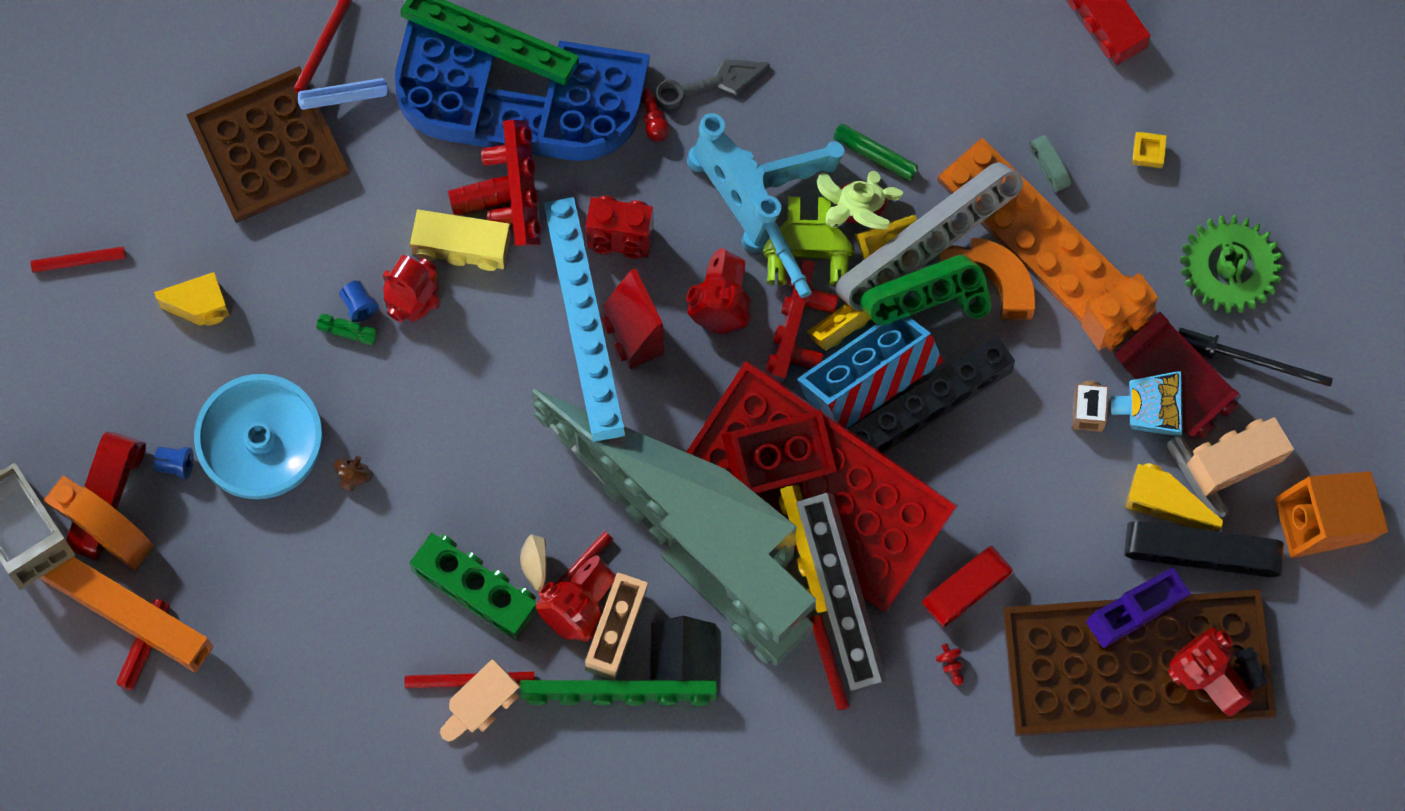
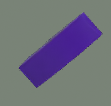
M1172 567L1125 592L1119 599L1095 611L1086 623L1104 649L1163 614L1187 598L1191 593Z

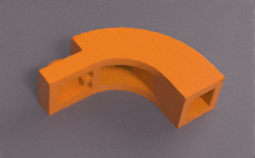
M971 238L969 249L953 245L939 254L938 262L957 255H966L982 268L985 277L995 284L1000 294L1001 319H1033L1035 311L1033 282L1024 264L1010 250L990 240Z
M64 475L43 500L48 506L95 538L111 556L134 571L154 547L148 537L125 516L86 487L82 488Z

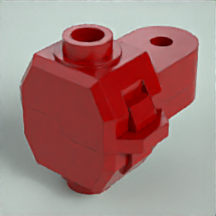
M723 248L718 249L713 254L708 263L705 281L699 285H693L686 296V301L689 303L687 314L696 324L721 334H728L739 328L744 329L748 325L751 314L748 312L750 298L742 288L746 265L743 258Z
M401 255L391 271L385 270L383 273L385 281L383 293L389 317L400 323H403L404 319L415 322L426 316L432 308L438 310L441 305L440 299H438L440 287L438 275L435 271L437 267L432 262L421 258L418 262L409 256Z
M594 556L577 570L569 582H549L543 586L538 594L541 598L536 603V609L540 617L551 629L565 640L576 639L587 642L595 635L597 630L595 626L602 616L599 601L614 583L616 574L599 556Z
M1209 628L1175 654L1170 662L1168 672L1175 683L1178 685L1184 684L1188 690L1204 689L1217 706L1227 716L1232 717L1253 702V696L1246 684L1229 665L1234 653L1232 649L1234 646L1233 640L1226 631L1221 630L1218 632L1216 628Z

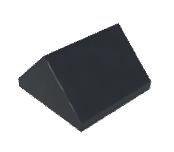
M684 615L651 623L650 681H715L716 624Z

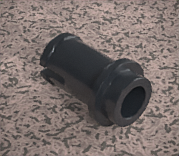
M1253 647L1237 652L1235 654L1237 660L1234 661L1236 665H1240L1250 691L1269 684L1257 658L1260 654L1255 652Z

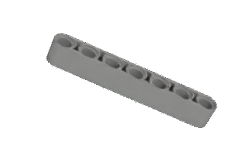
M998 162L990 165L843 275L836 285L837 295L852 308L862 310L860 301L862 295L867 290L919 270L1016 197L1023 187L1022 176L1003 163ZM906 251H908L907 254H906V256H905L904 258H902V257H903V254H904Z

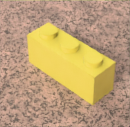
M417 209L410 241L412 255L428 261H434L435 258L447 260L448 263L456 266H464L465 263L478 265L480 269L494 271L496 268L504 269L511 238L510 225L508 223Z

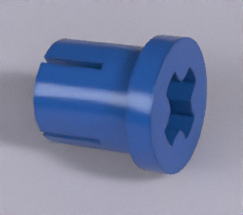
M361 281L349 282L339 292L340 297L349 310L348 316L352 322L357 323L367 320L379 308L377 301L374 298H370Z
M158 447L156 449L154 458L169 460L154 459L153 467L156 472L175 474L181 479L189 478L194 460L192 448L173 449Z

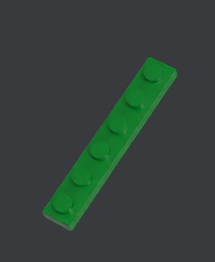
M406 0L400 9L401 17L564 86L579 64V56L446 0Z
M520 680L521 699L527 700V703L530 705H545L547 700H560L562 705H578L579 700H593L595 705H610L612 701H625L627 705L636 706L645 704V701H658L659 705L671 706L676 705L677 701H690L691 705L704 706L709 705L710 701H716V681Z

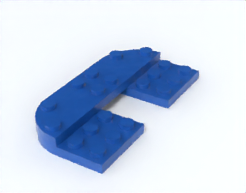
M408 20L395 70L396 97L399 108L406 120L417 130L430 137L482 147L505 145L503 121L524 120L528 121L532 131L531 153L533 155L573 161H587L614 152L633 134L639 120V109L649 67L650 54L559 40L558 47L578 55L579 64L565 86L550 80L547 96L542 97L487 88L495 56Z

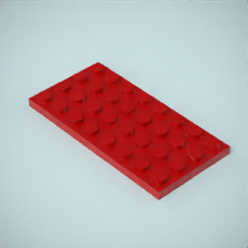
M745 361L686 453L722 467L731 473L721 434L819 409L749 361ZM822 412L837 472L756 494L789 520L788 514L784 515L780 508L779 496H782L780 489L799 484L804 500L825 493H834L863 597L883 612H887L958 505ZM795 545L794 550L799 552L797 545Z

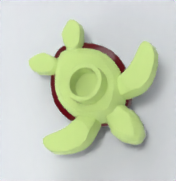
M876 171L869 172L867 182H850L842 185L840 188L825 172L821 173L817 178V186L820 193L834 203V207L827 211L825 223L834 228L839 227L844 222L860 223L875 229L888 228L890 221L880 217V215L885 211L888 200L901 199L903 191L895 187L884 189L878 186L881 176Z

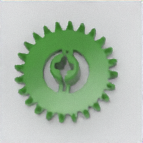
M1221 215L1218 220V226L1213 223L1211 218L1207 220V230L1198 225L1196 227L1198 237L1192 233L1188 235V241L1192 246L1184 244L1182 247V251L1188 256H1181L1180 263L1188 266L1181 270V275L1190 277L1186 280L1185 286L1195 287L1192 296L1198 297L1203 295V305L1212 301L1213 310L1217 311L1223 305L1226 313H1230L1233 306L1236 307L1239 313H1243L1245 304L1254 310L1257 305L1255 300L1260 303H1266L1267 296L1265 294L1273 295L1276 290L1270 284L1276 285L1281 281V277L1274 274L1280 273L1283 270V265L1274 264L1282 258V253H1272L1277 248L1278 242L1266 243L1271 232L1267 231L1265 234L1259 235L1260 223L1250 229L1249 217L1245 218L1241 225H1238L1236 215L1232 216L1230 224H1227L1224 215ZM1218 247H1221V254L1216 264V271L1222 279L1228 281L1229 285L1219 282L1209 269L1210 254ZM1248 253L1253 261V274L1246 282L1241 283L1240 276H1242L1248 262Z

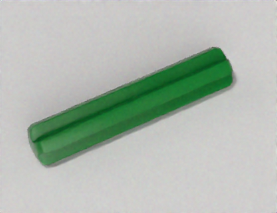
M840 124L835 130L833 138L836 141L908 181H911L916 175L918 166L912 161L845 124Z

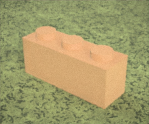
M1275 417L1267 421H1263L1262 418L1248 424L1245 427V431L1237 433L1236 430H1233L1223 435L1219 439L1220 442L1212 446L1210 442H1207L1193 450L1194 456L1186 465L1205 497L1279 464L1290 455L1294 448Z
M617 572L585 660L584 671L610 680H616L647 593L648 582Z

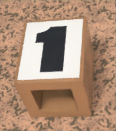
M1084 381L1082 384H1076L1073 395L1071 429L1104 431L1107 423L1109 386H1101V383L1097 381Z

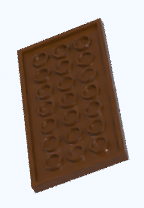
M1261 589L1190 594L1163 614L1104 649L1086 621L1095 611L1117 599L1003 607L1015 737L1274 719L1276 717ZM1209 628H1216L1218 632L1224 630L1233 640L1234 646L1232 649L1234 653L1229 665L1247 687L1248 685L1240 665H1236L1234 661L1237 660L1235 656L1237 652L1249 647H1253L1255 652H1259L1260 655L1257 658L1269 684L1261 688L1251 690L1253 702L1232 717L1227 716L1204 689L1188 690L1184 684L1178 685L1175 683L1168 672L1170 662L1175 654Z

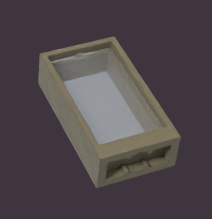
M14 462L0 470V562L18 589L21 590L72 558L75 554Z

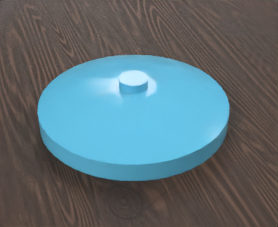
M269 374L246 375L222 385L204 403L197 417L194 429L195 451L207 476L224 491L246 499L273 498L297 487L314 469L323 444L322 423L310 397L293 382Z

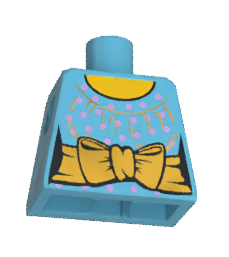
M1181 372L1131 380L1129 383L1130 396H1111V415H1130L1131 429L1183 437Z

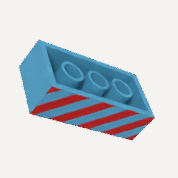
M908 316L886 325L876 324L797 380L808 403L817 409H821L824 414L847 429L873 410L878 409L887 400L904 391L913 382L930 373L943 362V359L931 333Z

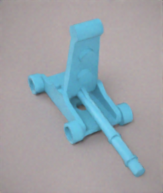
M712 113L706 114L699 125L698 131L700 135L697 143L688 153V167L695 172L705 171L745 230L741 239L743 248L750 253H759L763 250L769 235L776 249V254L785 266L792 280L791 284L795 286L800 298L809 296L812 292L806 282V276L802 274L791 252V247L787 245L776 223L781 212V204L777 198L769 196L766 189L782 186L788 181L798 178L807 179L822 170L825 172L835 171L844 154V147L839 142L833 141L828 143L826 148L758 165L753 160L754 155L752 152L736 146L724 133L725 122L721 116Z

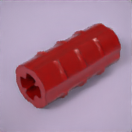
M508 175L447 190L453 215L457 216L470 215L473 212L485 211L488 208L500 207L503 204L511 203Z

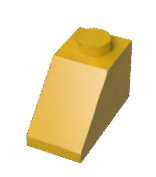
M214 272L154 292L161 309L199 326L204 324L208 326L222 322L225 317L230 316Z

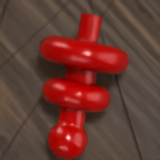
M948 643L941 645L944 653L936 656V662H946L947 665L943 667V671L951 673L952 683L960 686L964 682L963 676L959 673L963 663L956 661L955 658L960 656L962 651L959 648L950 650Z

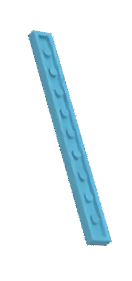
M574 197L543 202L592 440L596 442L625 436Z

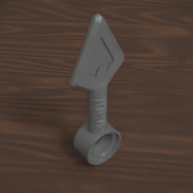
M722 59L714 76L710 78L707 77L706 79L684 85L675 80H664L657 86L656 102L663 110L672 111L681 106L683 97L717 87L736 96L769 70L770 64L767 62ZM665 89H674L678 93V98L675 101L668 102L661 97V93Z

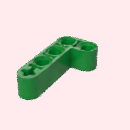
M966 255L951 257L873 287L862 295L860 301L862 310L879 325L895 322L954 299L960 309L973 319L985 317L990 312L992 306L982 268ZM970 268L969 273L961 278L962 273ZM941 280L939 286L932 289L934 283ZM909 291H912L911 296L906 300H903L905 294ZM977 296L976 301L969 305L970 300Z

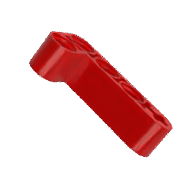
M105 432L98 444L84 487L117 510L131 469H137L144 458L146 443L118 432ZM74 522L71 523L66 541L72 551L90 559L98 560L104 547Z

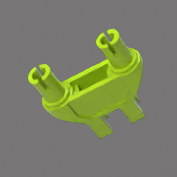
M788 196L787 220L779 227L787 245L791 247L794 258L829 259V285L836 287L838 275L842 277L849 272V260L854 256V248L838 227H830L825 223L827 211L831 208V201L826 197H818V220H800L801 197ZM769 238L763 247V255L768 259L766 283L775 286V274H778V286H783L787 283L786 268L780 257L777 256L776 249Z

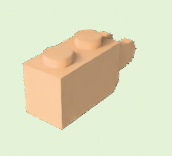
M495 659L488 662L450 699L449 709L453 712V715L440 728L441 731L439 733L442 739L453 742L454 739L456 740L467 729L472 733L477 728L483 732L496 720L492 714L501 705L507 709L520 697L516 692L520 685Z

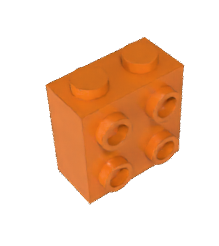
M1141 273L1130 277V275L1122 277L1114 284V289L1106 294L1101 291L1088 300L1081 327L1099 351L1106 346L1110 349L1114 348L1125 339L1124 335L1132 330L1138 332L1150 321L1152 314L1155 312L1154 309L1159 297Z

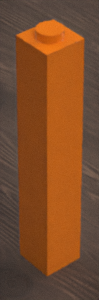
M75 557L68 559L39 578L194 673H197L214 648L206 636Z

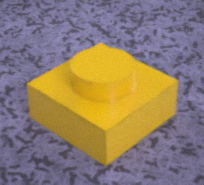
M1136 132L1131 165L1163 168L1167 135Z

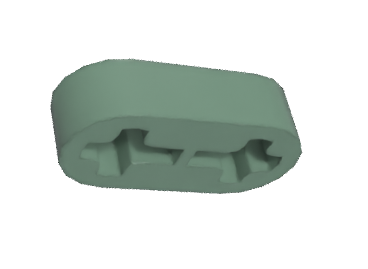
M1042 135L1030 141L1031 153L1054 192H1058L1069 187L1071 181L1068 172L1050 140L1045 135Z

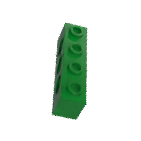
M431 532L409 562L412 572L517 641L538 612L536 609V596L524 587H520L518 590L508 583L510 579L499 570L494 569L491 572L483 567L484 562L472 552L468 551L467 554H464L456 548L457 543L448 536L442 534L439 537ZM446 561L458 563L457 569L453 572H444L441 567ZM474 578H480L485 582L483 587L478 590H471L467 585ZM499 596H507L511 599L510 604L504 608H498L493 603Z

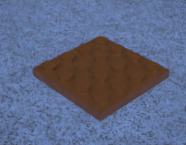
M300 66L186 114L235 223L350 174L320 108L301 109L299 106L298 94L293 88L302 72Z

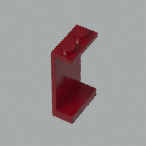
M1161 312L1155 315L1114 354L1115 358L1135 379L1181 372L1183 429L1194 441L1199 436L1202 439L1207 437L1216 428L1214 422L1222 414L1228 417L1240 405L1237 402L1241 398L1239 392L1233 389L1170 324L1169 320Z

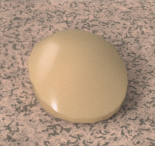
M530 535L521 549L520 564L529 584L535 591H540L545 585L547 573L546 540L543 537Z

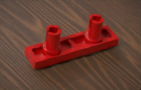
M503 121L505 145L483 148L481 150V159L485 166L507 163L511 207L489 210L487 220L508 223L510 226L513 225L515 246L541 245L542 227L537 213L539 196L534 183L536 166L531 153L532 131L528 121Z
M803 259L799 268L802 274L806 276V282L812 293L805 298H800L789 277L788 285L793 287L790 297L785 296L780 313L785 315L783 326H777L773 343L778 344L775 355L770 354L765 372L770 373V376L781 384L785 380L788 367L791 364L811 370L822 362L823 353L799 347L797 342H795L803 309L808 306L832 314L838 300L837 295L812 288L810 282L815 262Z

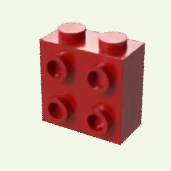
M611 196L591 197L585 225L587 248L599 254L616 252L622 253L625 257L631 259H640L641 256L649 258L654 232L653 206H648L647 203L638 200H632L630 203L621 202Z

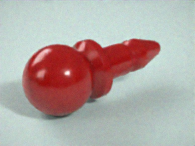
M645 88L643 91V102L647 113L643 118L646 124L645 132L650 140L661 142L668 137L670 127L664 119V112L658 110L654 95L648 88Z

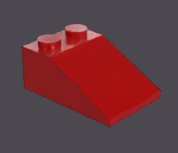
M635 268L629 271L603 304L604 316L600 317L607 335L612 333L617 342L613 346L621 362L626 360L630 369L664 354L663 322Z
M821 409L721 434L731 474L755 494L837 472Z

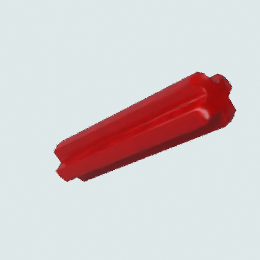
M160 599L152 600L151 604L166 613L169 612L170 605ZM135 638L116 681V684L125 690H133L153 648L141 639Z

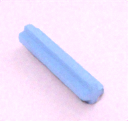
M380 78L305 90L298 93V103L301 109H310L384 97L387 95L388 87L385 79Z

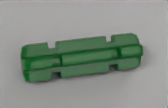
M320 314L317 320L316 329L326 333L332 331L333 335L354 341L360 339L361 343L368 345L375 344L378 337V330L370 326L362 327V324L342 318L334 319V316Z

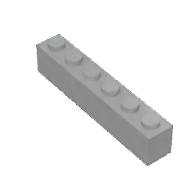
M825 493L796 502L850 691L887 681L834 493Z

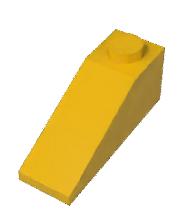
M1151 463L1137 465L1125 504L1126 509L1190 528L1220 531L1223 520L1170 473L1162 471L1163 469L1160 466Z

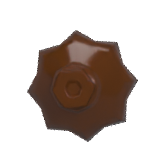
M356 456L355 459L343 457L334 463V469L340 477V486L343 489L354 491L357 485L364 484L373 478V472L369 469V466L360 462L361 457Z

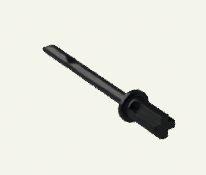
M1181 327L1179 329V333L1196 351L1209 355V359H1212L1216 352L1330 387L1333 378L1219 344V335L1212 337Z

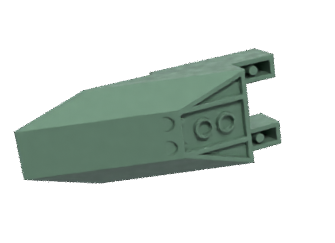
M535 388L532 390V405L536 411L534 413L536 419L544 427H550L557 434L558 440L567 449H571L605 485L603 490L613 501L616 502L619 499L627 506L625 511L636 523L642 521L650 528L648 533L658 544L662 545L665 543L669 547L662 555V558L733 625L731 630L741 641L748 640L756 647L754 652L764 663L768 664L771 662L777 667L813 631V623L806 616L815 608L816 599L785 570L793 562L796 526L726 469L624 426L625 436L593 442L585 409Z

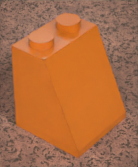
M1371 471L1308 476L1274 498L1290 558L1368 543L1388 532L1386 517L1383 514L1377 486L1374 483Z

